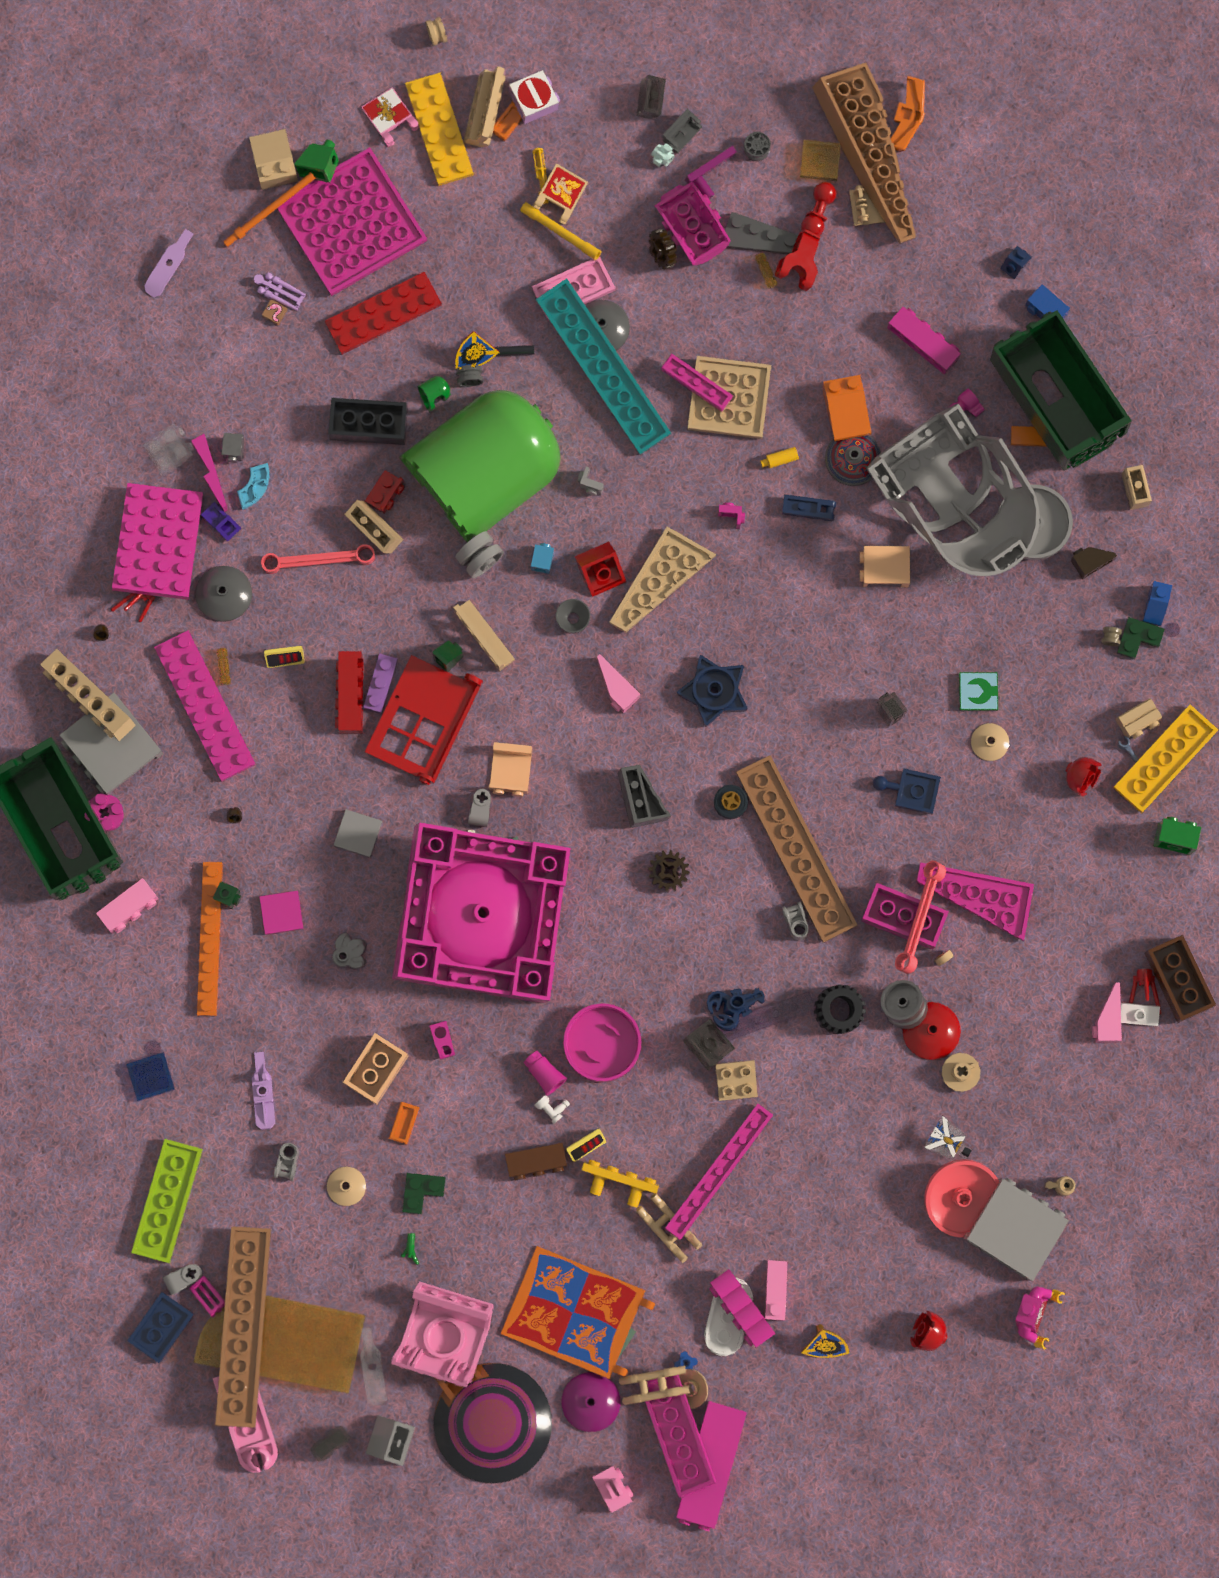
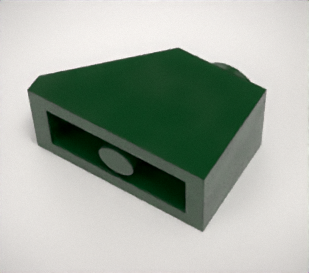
M448 640L432 652L433 659L446 672H449L463 657L461 652L463 649L456 642L452 644Z

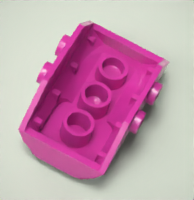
M690 182L686 186L679 184L661 196V201L654 206L663 218L661 223L665 230L672 232L673 236H671V239L675 245L681 246L692 265L706 263L723 252L731 240L719 221L721 218L716 209L712 210L709 206L711 201L706 194L702 195L695 184Z

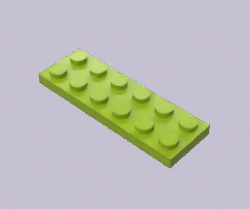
M164 1139L131 1253L170 1263L203 1149Z

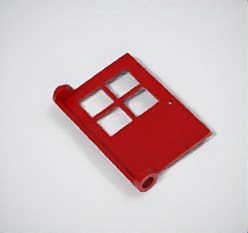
M411 655L365 753L420 778L419 782L425 785L434 784L483 681L469 673H466L464 678L461 679ZM399 706L420 715L412 734L391 725ZM423 718L444 727L436 746L415 736ZM389 728L409 737L401 756L380 747ZM413 740L434 749L425 768L404 758Z

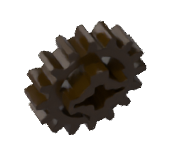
M663 228L651 231L648 242L651 244L649 251L651 256L655 258L654 262H658V267H662L663 270L674 267V264L677 263L675 260L677 258L675 254L677 249L674 241L671 240V235H668L667 230H663Z
M672 850L669 851V854L662 851L661 857L656 854V861H650L653 867L648 868V871L652 872L649 875V879L654 878L652 885L658 884V890L664 887L667 893L669 888H672L675 892L676 886L682 888L681 882L688 881L684 876L690 874L689 871L685 870L689 867V864L683 863L686 858L682 857L680 859L679 852L672 855ZM665 859H672V860H675V861H674V862H666ZM657 865L661 868V872L656 875ZM665 867L668 869L673 868V875L665 874ZM679 867H681L682 874L680 878L676 874ZM671 880L673 883L668 884L664 883L663 881Z

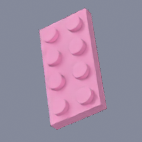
M600 257L597 260L591 259L532 286L536 298H539L567 278L584 304L615 291V286Z

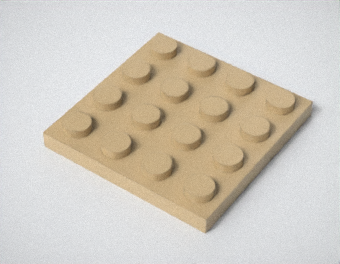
M697 356L695 370L733 395V398L723 412H721L692 392L687 430L762 439L771 365Z

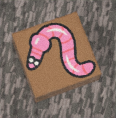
M271 299L262 313V317L279 326L288 309Z

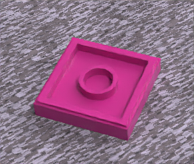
M298 891L260 896L265 935L304 929Z

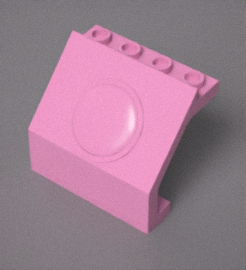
M419 1282L413 1291L412 1298L415 1300L402 1342L392 1358L391 1364L416 1371L419 1374L435 1377L438 1380L448 1381L457 1386L467 1387L468 1383L472 1382L490 1328L494 1304Z

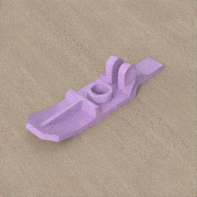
M185 229L177 243L167 248L144 285L146 293L152 297L162 294L165 286L185 256V248L194 235L192 232ZM169 260L173 261L171 266H167Z
M264 1052L254 1053L256 1071L252 1077L255 1122L259 1129L265 1130L271 1129L275 1125L272 1080L265 1068ZM261 1087L266 1088L265 1094L259 1093Z

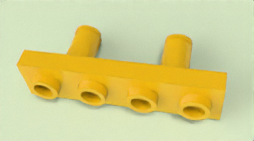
M590 1159L589 1162H584L582 1171L592 1173L594 1176L589 1192L591 1194L600 1196L605 1180L608 1179L630 1185L631 1192L627 1205L638 1208L643 1191L646 1190L657 1194L659 1184H656V1180L645 1177L643 1180L637 1178L638 1174L626 1171V1174L618 1172L619 1168L610 1165L604 1168L600 1166V1162Z

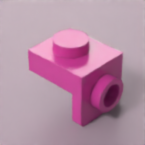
M733 503L719 505L718 516L737 518L736 529H740L741 524L745 522V512H742V506H734Z

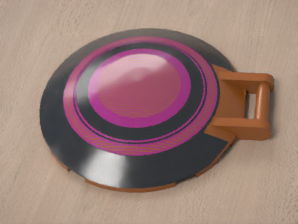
M485 1363L477 1365L472 1382L468 1383L467 1387L457 1386L451 1382L445 1383L444 1380H438L434 1377L443 1389L434 1413L435 1439L441 1454L457 1472L478 1482L502 1483L522 1476L541 1459L551 1437L552 1414L545 1393L531 1376L510 1365Z

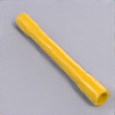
M525 202L520 209L522 213L570 242L592 259L597 260L600 257L601 250L577 237L529 203Z

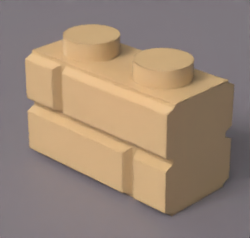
M1143 465L1124 469L1122 478L1127 498L1130 500V510L1149 506L1152 499Z
M1149 698L1118 716L1116 722L1126 737L1136 739L1144 734L1142 730L1146 728L1151 730L1160 724L1158 721L1161 720L1162 715L1152 699Z

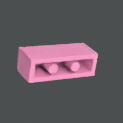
M142 878L96 914L112 934L114 932L119 933L126 927L125 924L127 922L137 920L141 916L140 912L147 908L149 910L157 904L156 900L159 898Z

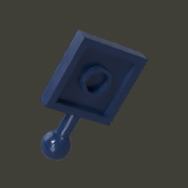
M903 768L900 784L890 782L884 776H877L873 780V787L878 791H883L886 788L898 791L895 807L932 815L941 777Z

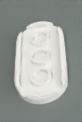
M736 1278L753 1302V1294L748 1284ZM713 1296L704 1332V1340L712 1353L719 1356H728L734 1354L741 1347L745 1332L742 1329L738 1330L733 1324L732 1320L735 1318L731 1313L726 1314L721 1307L723 1302L720 1297L715 1298Z

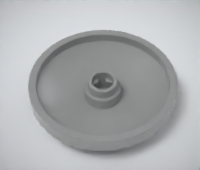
M1031 485L1038 500L1040 522L1034 544L1024 559L1040 560L1053 556L1064 547L1072 531L1073 519L1068 503L1058 492L1043 485Z

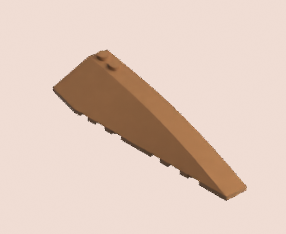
M863 63L821 77L812 87L863 188H865L872 203L899 244L915 239L916 234L912 217L907 209L908 201L903 192V180L901 181L899 176L900 168L894 143L891 142L890 127L887 126L886 122L887 114L882 105L883 97L867 64Z

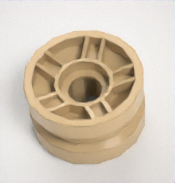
M440 17L435 18L434 21H425L433 46L438 45V42H448Z

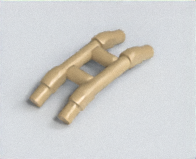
M654 1193L650 1198L664 1214L655 1222L642 1206L638 1207L636 1212L670 1251L684 1263L688 1257L674 1243L677 1238L672 1234L668 1236L661 1229L668 1220L671 1221L675 1214L658 1194ZM688 1230L684 1237L696 1249L701 1248L702 1243Z
M685 1366L621 1377L619 1379L620 1385L639 1382L641 1394L624 1397L622 1399L623 1404L629 1405L689 1394V1386L667 1389L665 1377L686 1374ZM658 1379L659 1391L649 1392L647 1381Z

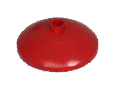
M927 1002L928 1011L925 1019L914 1028L902 1029V1034L906 1046L913 1054L923 1059L937 1060L946 1057L956 1048L960 1039L961 1028L957 1016L950 1008L941 1003ZM930 1026H934L936 1028L935 1033L930 1032Z

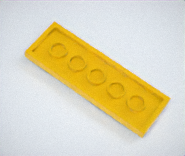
M441 73L405 83L438 186L474 176Z
M1189 705L1113 788L1142 814L1213 737L1218 729L1192 705Z

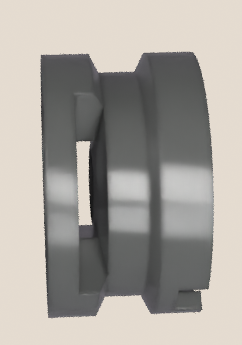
M762 132L749 134L744 144L745 155L752 161L764 160L770 152V139Z

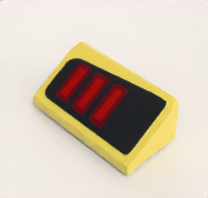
M302 646L264 651L267 668L305 663Z
M596 1129L567 1147L566 1151L572 1161L576 1162L606 1143V1139L601 1130Z

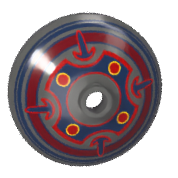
M869 435L834 441L833 438L825 454L826 467L830 475L844 485H863L873 479L866 468L876 456L881 454V451L876 441ZM855 452L858 456L854 458L851 456V453Z

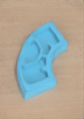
M268 463L250 468L248 483L237 491L242 510L254 505L264 495L270 478Z

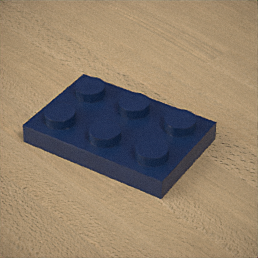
M161 1292L127 1341L160 1364L194 1314Z

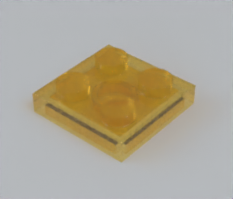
M804 140L800 178L837 181L841 143Z

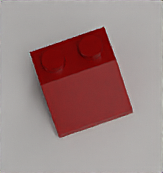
M609 541L574 556L592 597L626 582L616 551Z

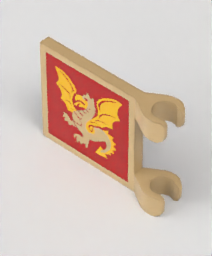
M556 163L533 207L539 210L545 199L564 209L559 222L565 225L588 182Z

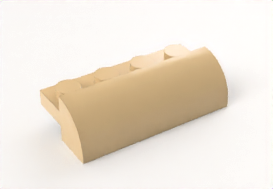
M498 66L493 71L485 69L479 74L463 143L478 147L490 145L505 81V76L503 75L504 68Z

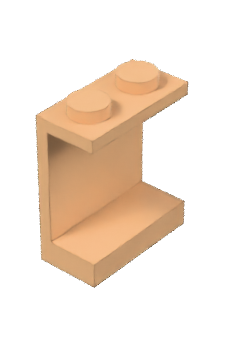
M864 546L863 552L859 553V563H863V570L859 572V581L863 582V587H867L868 584H901V587H909L910 546Z
M494 742L489 790L493 791V794L504 795V792L512 793V796L523 797V794H528L532 746Z

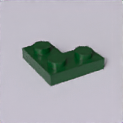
M1128 617L1117 654L1135 659L1141 642L1159 648L1165 629Z
M407 1173L402 1212L422 1214L424 1195L444 1197L446 1177Z

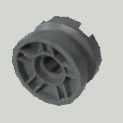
M471 365L461 366L462 369H456V374L459 376L457 379L458 386L472 387L483 383L481 366L475 365V367H471Z

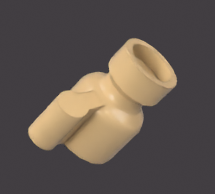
M1063 1176L1057 1179L1055 1183L1052 1181L1046 1182L1045 1188L1048 1190L1053 1188L1060 1196H1068L1075 1190V1181L1070 1177Z

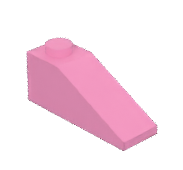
M599 654L597 662L609 698L612 701L610 704L617 712L621 710L625 713L640 698V693Z
M1115 983L1112 986L1095 1022V1026H1092V1037L1096 1038V1043H1119L1122 1041L1120 983Z
M768 1260L765 1320L785 1321L787 1261Z

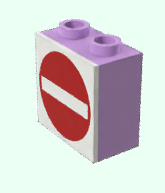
M543 70L509 84L508 93L515 103L524 124L558 110L559 96L553 91L551 80L548 76H545Z

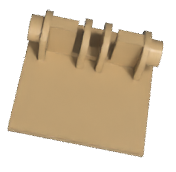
M862 185L856 186L855 190H849L854 226L884 223L883 218Z
M755 1060L716 1064L719 1101L758 1097Z

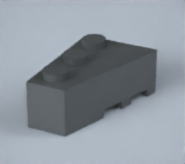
M640 764L624 767L618 771V779L630 828L667 821L671 817L669 811L662 804L661 798L654 791Z

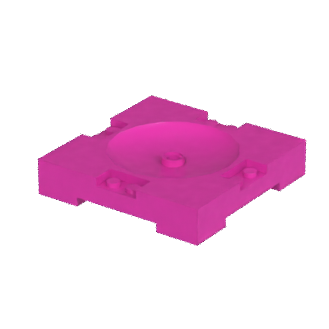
M426 823L415 825L406 879L407 888L402 921L400 922L392 979L475 991L538 1003L550 1001L564 886H566L571 848L460 831L455 828ZM479 908L486 912L485 918L479 916Z

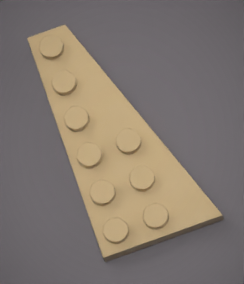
M666 527L609 624L625 633L628 632L710 562L716 554L673 529Z

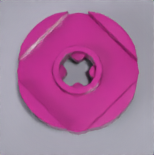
M100 793L89 800L106 832L113 831L121 825L124 812L120 801L116 797ZM108 809L109 816L101 818L100 810ZM85 813L86 820L90 821L87 814Z

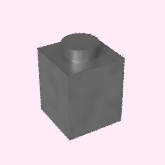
M224 433L223 459H226V462L237 463V460L242 461L244 448L243 434Z

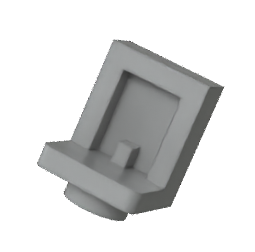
M586 467L585 471H581L578 477L580 488L586 490V493L590 495H601L604 484L589 479L590 468Z

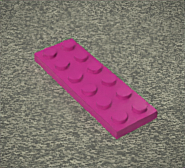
M679 1375L665 1377L667 1389L682 1387ZM658 1379L647 1381L649 1392L659 1391ZM686 1395L645 1401L678 1497L682 1498L716 1484L714 1473Z

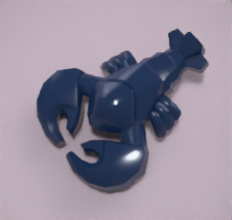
M739 988L730 991L732 997L721 991L711 992L707 997V1009L710 1014H713V1005H716L715 1011L717 1012L724 1002V1014L718 1015L723 1021H720L716 1016L713 1017V1021L721 1030L731 1031L737 1027L740 1014L745 1017L752 1013L749 1007L754 1005L755 1002L758 1001L761 1004L765 1002L763 991L755 988L754 993L742 995V990Z

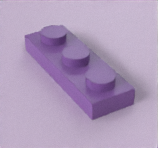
M379 653L363 706L364 709L382 714L398 658Z

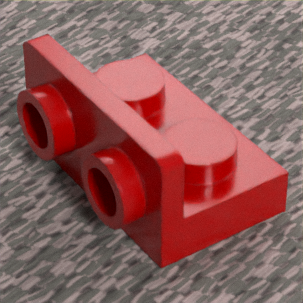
M384 470L365 499V502L385 514L386 510L390 511L392 509L396 495H400L405 488V485H403L404 479L398 478Z

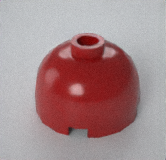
M1081 757L1073 763L1070 762L1065 770L1067 772V785L1080 796L1087 795L1088 793L1085 792L1090 785L1093 788L1101 774V770L1098 767L1102 766V764L1089 757Z
M926 1310V1314L922 1312L916 1319L912 1330H917L914 1338L911 1337L910 1341L914 1348L922 1351H933L946 1342L948 1336L945 1321L939 1315Z

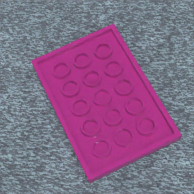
M127 483L112 584L113 591L189 600L203 492Z

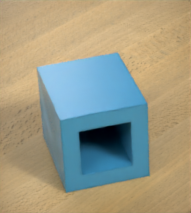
M545 543L535 544L531 563L532 571L550 574L554 556V548H551V545Z

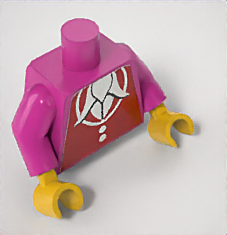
M1033 1287L1029 1293L1024 1294L1015 1321L1018 1334L1034 1343L1036 1348L1046 1349L1043 1343L1044 1341L1049 1342L1048 1338L1037 1336L1048 1299L1061 1304L1062 1301L1059 1300V1296L1061 1294L1065 1295L1056 1289Z

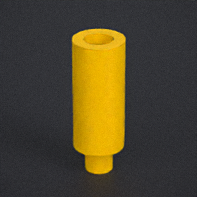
M792 447L766 455V459L760 460L762 468L766 466L773 468L799 460L796 448Z

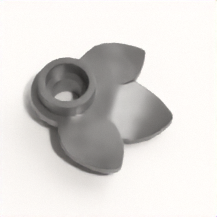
M347 933L341 934L335 942L336 950L332 956L334 964L339 967L361 968L366 964V960L361 956L366 949V941L362 939L351 940ZM339 955H345L346 959H340Z

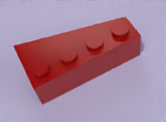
M338 651V661H336V672H338L336 691H338V698L335 699V709L338 710V717H335V728L338 729L339 734H363L364 658L361 651Z

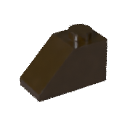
M1092 547L1080 548L1073 553L1074 556L1071 562L1081 578L1084 579L1114 561L1117 555L1114 552Z

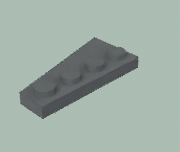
M731 212L725 228V232L731 240L727 247L735 249L790 254L798 235L735 212Z

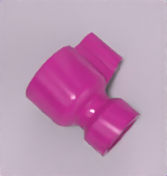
M968 388L958 396L957 403L949 406L959 404L963 411L967 410L975 417L985 410L979 403L976 395Z

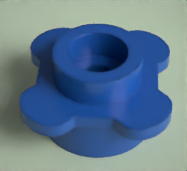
M681 1352L680 1358L674 1363V1366H685L686 1369H692L697 1365L698 1361L695 1357H690L687 1352Z

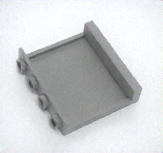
M115 693L111 694L109 698L136 725L120 741L115 737L111 739L103 731L105 728L102 725L98 727L91 720L93 716L90 713L84 715L60 734L63 739L61 744L67 751L71 749L74 752L73 759L78 765L83 764L86 767L85 774L90 780L94 778L98 782L96 785L97 789L102 794L106 793L107 795L155 757L158 759L163 755L160 748Z
M1007 1177L1005 1180L998 1179L999 1184L971 1231L967 1232L963 1239L1025 1279L1034 1281L1069 1220L1064 1218L1065 1214L1058 1209L1053 1211L1048 1208L1049 1204L1039 1198L1037 1201L1031 1197L1032 1193L1024 1188L1020 1190L1015 1187L1016 1183Z

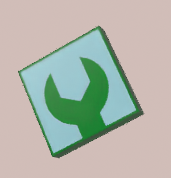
M959 672V711H998V672Z

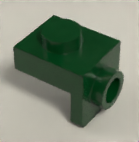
M220 882L213 899L233 909L234 905L237 906L239 904L241 895H239L240 891L238 888Z

